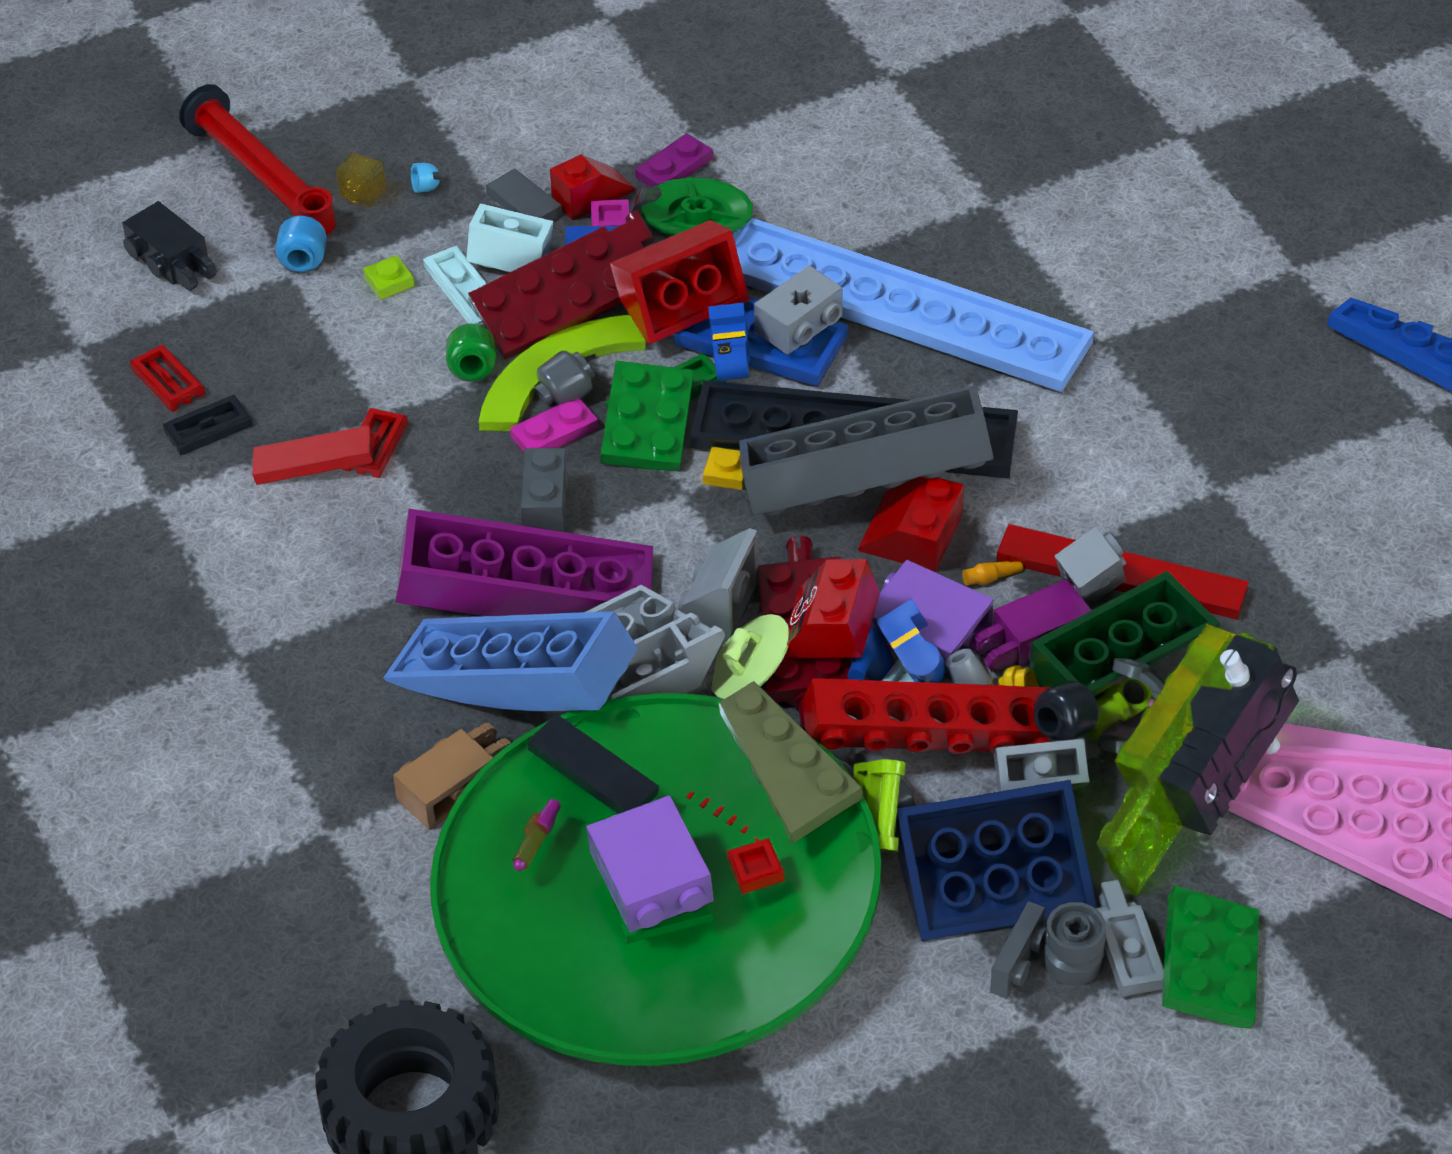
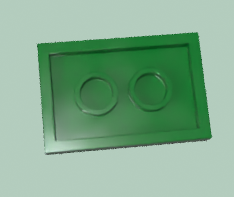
M616 360L600 463L680 472L694 370Z
M1179 886L1173 887L1168 895L1162 1007L1237 1028H1251L1256 1017L1259 909Z

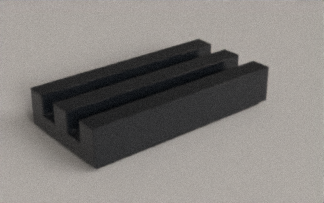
M235 394L163 423L165 434L170 437V441L176 446L180 456L252 426L251 417ZM234 409L233 412L214 419L215 416H218L220 414H223L227 411ZM198 423L200 424L199 426L194 427V428H192V429H190V430H187V431L182 432V433H180V434L178 433L179 431L184 430V429H186V428H189V427H191V426H194V425H196V424H198Z

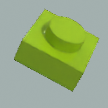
M397 255L363 268L365 280L380 300L415 286L414 277Z

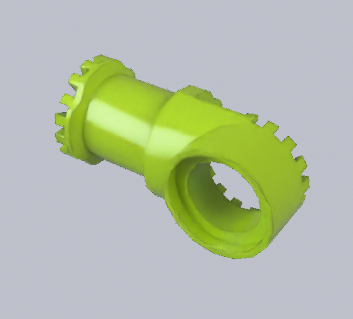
M1129 677L1103 691V695L1096 699L1099 709L1098 721L1094 729L1088 732L1087 735L1090 736L1092 741H1097L1102 736L1104 730L1119 720L1126 722L1149 706V699H1154L1151 693L1152 690L1140 680ZM1135 682L1143 688L1144 699L1142 703L1132 704L1125 699L1123 688L1126 683Z

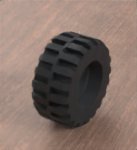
M400 1000L398 1006L387 1007L386 1003L373 1007V1013L367 1016L360 1013L348 1021L349 1028L347 1030L340 1028L330 1039L331 1048L326 1047L318 1061L319 1071L315 1076V1087L323 1131L326 1132L327 1142L333 1153L478 1154L477 1144L482 1147L487 1145L493 1135L492 1125L497 1123L499 1115L496 1068L489 1042L483 1039L482 1031L473 1022L468 1021L465 1023L463 1014L451 1008H448L446 1012L441 1011V1006L437 1003L425 1001L422 1006L414 1005L413 1000ZM402 1073H428L439 1077L449 1084L447 1090L436 1101L413 1111H389L379 1108L367 1100L370 1093L380 1083Z

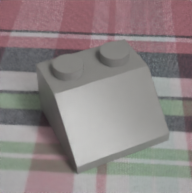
M749 528L711 546L704 562L699 561L695 567L693 584L690 591L685 590L679 601V611L686 615L692 612L699 617L700 622L710 628L715 625L722 629L725 634L723 642H726L734 634L736 628L739 627L759 585L757 530Z

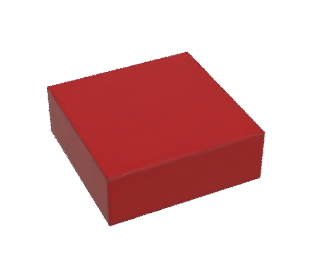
M769 838L727 851L728 863L742 894L785 881L783 868Z

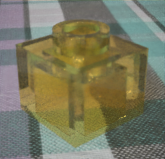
M351 152L336 169L339 196L352 203L359 202L372 206L387 189L383 162Z

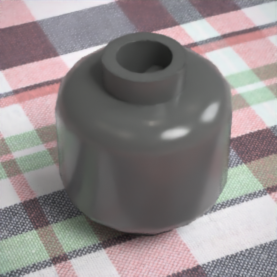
M562 350L537 369L536 377L540 384L534 388L547 406L553 403L560 405L572 402L577 398L582 399L589 394L593 387L591 379L595 375L589 364L578 352L571 354Z

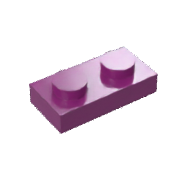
M686 133L635 168V178L650 188L668 180L686 178L713 159V149Z

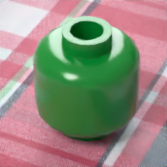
M471 323L455 328L446 341V363L452 374L463 381H477L484 379L492 372L496 365L497 353L496 342L491 332L479 324Z

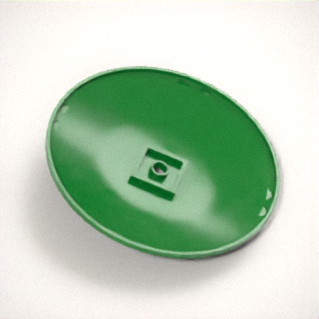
M654 693L607 700L600 710H573L560 716L659 785L658 795L651 802L670 795L711 874L714 901L703 905L698 910L684 912L662 920L653 927H644L629 933L590 853L586 828L587 825L615 816L618 813L528 750V741L547 723L545 722L523 734L482 767L451 808L437 841L430 876L431 907L436 933L453 972L472 998L491 1016L512 1031L538 1045L564 1055L592 1062L622 1066H661L712 1058L744 1048L792 1023L817 1004L839 982L856 959L867 939L876 915L881 890V854L872 812L863 793V799L791 844L779 816L776 817L761 783L758 784L746 755L741 753L720 714L719 702L724 699L686 693ZM813 739L838 765H840L849 774L846 768L836 759V757L829 750H827L817 740ZM690 792H694L695 794L689 800L686 796ZM706 798L711 799L704 809L699 806ZM549 799L557 800L561 804V809L557 814L551 832L546 835L536 832L532 827L533 820L545 807ZM722 805L725 808L718 818L712 815ZM733 815H736L737 818L731 826L726 824ZM747 825L749 828L746 833H741L740 831ZM756 837L759 841L769 838L783 868L785 881L742 894L728 863L727 851L757 842L754 840ZM515 859H520L526 864L524 870L516 871L514 869L513 863Z

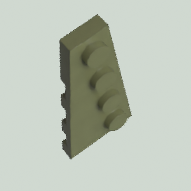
M755 681L719 702L720 714L741 753L746 755L753 775L758 784L761 783L769 798V804L776 817L779 816L791 844L863 799L862 787Z

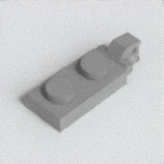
M1119 880L1102 882L1101 895H1099L1101 908L1096 909L1106 921L1104 948L1120 996L1163 990L1164 969L1142 906L1136 905L1135 902L1126 903Z

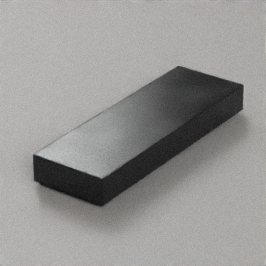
M555 714L528 741V750L618 814L650 803L658 795L659 785L558 714Z

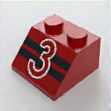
M867 559L826 560L799 588L788 622L790 634L787 642L788 649L784 658L862 657L880 596V591Z

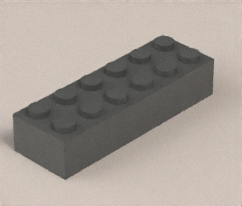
M976 385L739 441L742 474L753 516L759 514L773 516L784 512L786 508L801 504L807 507L816 506L823 503L827 498L840 495L854 497L864 493L866 489L878 486L885 488L897 487L908 479L921 476L923 478H935L943 475L946 470L959 467L973 469L982 466L986 461L994 459Z

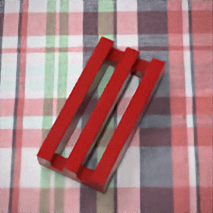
M163 344L129 361L131 370L171 412L177 410L178 405L181 403L186 405L192 402V397L197 396L200 398L205 395L204 387ZM160 357L185 383L187 388L182 389L172 379L168 371L162 368L154 359ZM144 364H146L166 384V386L174 393V395H172L160 383V381L144 366Z
M370 408L360 427L370 425L372 430L377 419L383 420L379 429L373 435V458L391 424H394L373 463L343 468L342 470L350 472L351 469H355L357 474L365 475L368 472L372 473V477L380 478L408 425L407 415Z

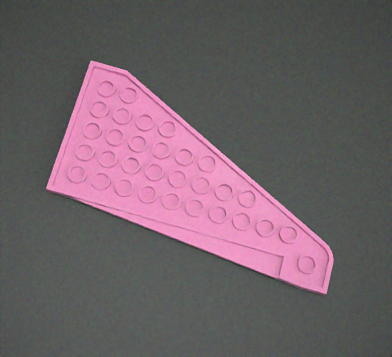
M1149 699L1147 736L1156 722L1149 719L1151 711L1157 712L1155 699ZM1174 701L1175 714L1172 716L1170 733L1164 742L1146 748V760L1158 776L1168 767L1171 758L1180 749L1183 740L1194 727L1190 702ZM1285 723L1276 736L1280 742L1279 750L1274 754H1267L1266 751L1247 782H1242L1240 785L1241 791L1236 799L1229 802L1230 808L1228 811L1452 919V750Z

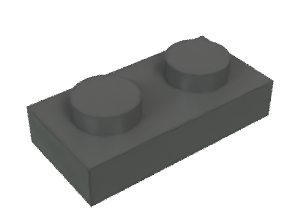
M1030 901L1026 904L992 966L990 993L1007 999L1014 985L1022 987L1025 983L1031 966V962L1028 961L1033 951L1040 953L1046 943V927L1044 926L1045 907Z

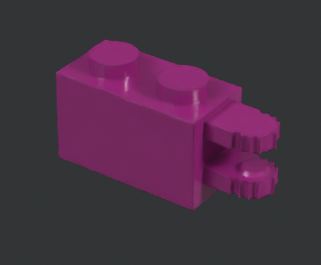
M1065 579L994 609L993 626L977 633L970 644L977 654L991 651L987 653L984 660L991 672L1000 671V669H1005L1014 664L1024 667L1030 664L1031 642L1090 612L1091 609L1068 580Z

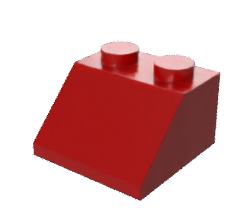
M921 476L886 491L858 547V551L899 563L909 560L936 572L963 516L964 484L938 477L923 478Z

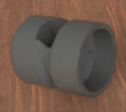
M1082 902L1065 903L1055 908L1047 919L1044 966L1048 974L1058 982L1066 985H1083L1095 979L1102 969L1106 921L1102 914L1093 906Z

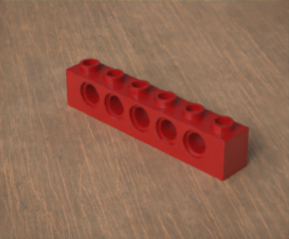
M812 678L802 699L805 730L812 739L817 740L829 750L843 747H858L869 751H881L887 748L907 749L914 753L927 750H945L954 754H964L970 751L991 752L994 754L998 747L1053 742L1038 730L1034 720V703L1038 695L1050 687Z

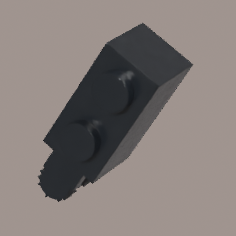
M155 202L122 222L125 234L123 244L126 251L132 258L137 259L139 257L156 277L163 276L171 284L174 285L178 282L188 291H191L198 287L199 283L194 274L195 271L202 276L204 275L207 279L216 276L217 270L212 260L208 257L205 237L161 202Z

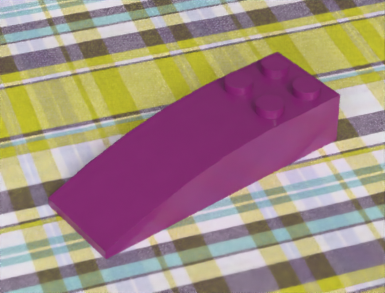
M409 508L402 539L395 603L483 616L582 613L641 584L651 590L653 546Z

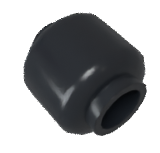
M1077 681L1062 682L1046 689L1038 695L1034 703L1035 724L1038 730L1053 742L1079 738L1094 729L1098 721L1099 709L1096 698L1091 690Z

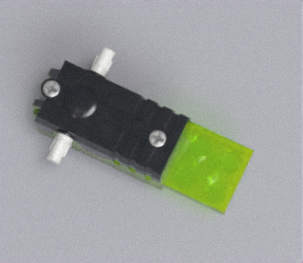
M1206 624L1200 635L1190 643L1187 654L1175 672H1172L1167 677L1163 690L1152 706L1148 707L1143 713L1141 722L1130 739L1125 741L1120 747L1115 763L1129 790L1124 797L1122 806L1111 822H1108L1103 827L1096 844L1116 880H1119L1123 890L1135 896L1139 894L1183 826L1200 833L1212 835L1218 826L1217 820L1219 817H1224L1230 808L1229 802L1236 799L1241 791L1240 785L1242 782H1247L1266 751L1267 754H1274L1279 750L1280 742L1276 736L1298 704L1299 699L1293 687L1297 677V670L1295 666L1282 662L1276 646L1256 640L1246 632L1234 634Z

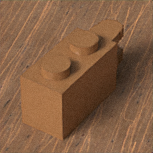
M489 722L476 727L469 733L460 729L448 738L438 741L432 749L414 761L405 763L398 772L393 774L396 798L430 830L448 817L451 808L469 782L482 767L502 749L511 744V742L506 738H501L496 743H493L498 731Z

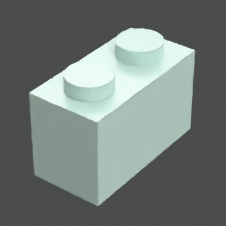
M480 203L469 225L466 261L487 268L512 272L550 253L553 221Z

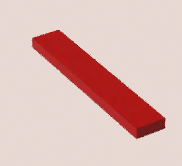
M1008 524L997 551L996 562L1018 561L1023 564L1025 569L1061 577L1055 555L1076 540ZM1123 551L1124 554L1122 556L1127 563L1123 567L1126 581L1113 590L1125 593L1168 571L1211 614L1238 620L1248 591L1249 581Z

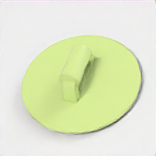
M773 614L763 615L747 622L740 628H736L734 634L726 641L716 657L711 690L717 697L725 699L753 681L762 686L772 676L788 649L787 642L790 629L782 617Z

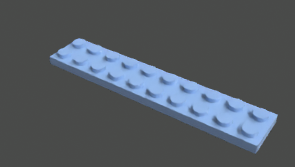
M754 218L743 229L733 233L747 286L770 293L810 265L843 287V311L841 318L1059 392L1064 390L1093 344L1094 331Z

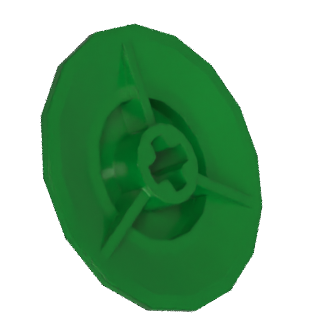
M693 177L668 180L652 187L642 197L641 213L646 221L657 228L666 238L709 220L731 229L732 233L743 229L752 219L753 204L746 193L735 186L710 178Z

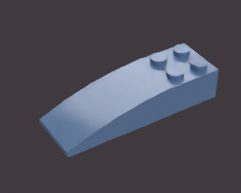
M614 611L423 619L383 678L386 682L425 695L498 709L524 711L600 710L617 681L626 671L638 647Z

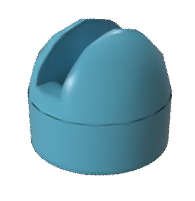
M425 162L413 163L411 167V183L415 193L430 192L437 188L440 180L433 179V174L439 173V170L434 165Z

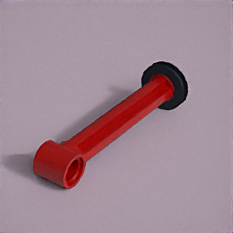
M206 84L196 88L186 97L179 110V121L183 128L187 129L193 136H203L208 133L289 208L293 216H307L315 219L323 226L326 235L334 230L336 221L330 192L321 187H309L239 123L229 113L230 99L227 93L215 84Z

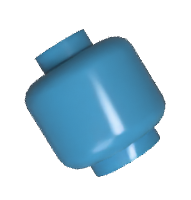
M293 216L283 222L279 227L275 251L277 259L284 267L292 271L306 272L319 266L323 261L327 241L325 229L320 222L307 216Z

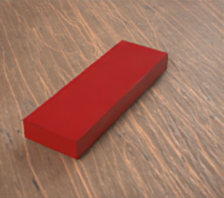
M370 425L254 447L252 475L255 483L258 485L373 463L372 430Z

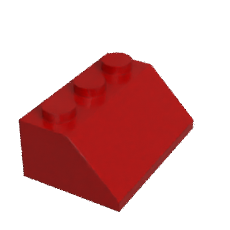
M711 220L610 263L619 298L648 344H652L709 319V306L750 301L732 230Z

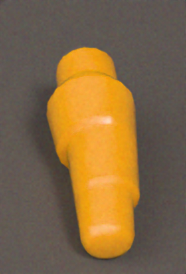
M1018 561L978 563L973 568L964 569L962 571V578L966 586L973 584L984 586L996 582L997 579L1022 572L1023 564Z

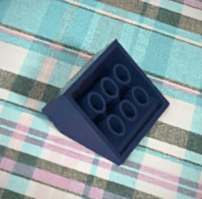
M1071 780L897 809L895 837L899 838L897 855L921 941L1014 926L1028 901L1045 907L1044 920H1047L1050 913L1059 905L1069 902H1082L1093 906L1095 909L1097 908Z

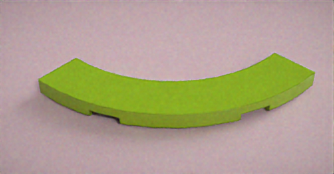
M631 316L606 317L568 327L544 338L521 353L502 371L488 391L478 421L479 431H510V427L521 423L524 412L534 397V392L536 391L534 387L540 384L536 377L537 369L562 350L571 354L578 352L583 358L593 354L598 357L617 352L645 351L646 341Z

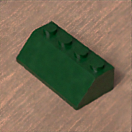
M1165 571L1031 642L1029 668L1035 672L1039 687H1053L1062 682L1077 681L1084 684L1095 696L1129 678L1113 671L1115 658L1136 660L1151 666L1218 630L1220 622L1168 571Z

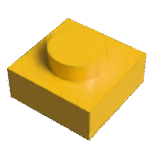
M711 447L703 472V484L742 490L745 482L741 468L740 451Z

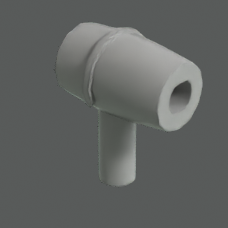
M971 649L958 650L946 659L945 665L953 684L994 685L990 672L987 673L981 664L980 656L972 652Z

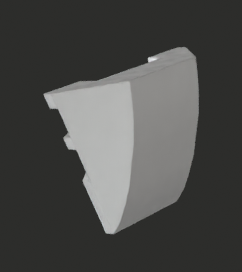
M642 584L586 611H614L638 647L626 671L617 681L607 700L654 693H688L700 687L725 638L724 631L714 625L710 628L700 622L699 617L692 612L686 615L676 609L672 601Z

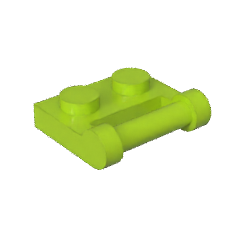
M881 759L854 764L853 779L862 787L863 796L872 812L878 833L880 852H898L899 838L895 837L900 777L905 776L906 762Z

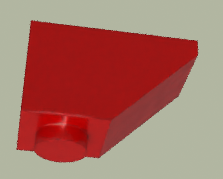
M582 154L550 168L552 198L562 205V211L572 221L591 212V201L617 200L635 191L634 187L614 167Z

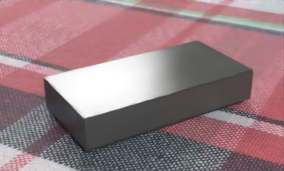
M515 168L486 185L487 195L506 210L551 221L562 215V205Z

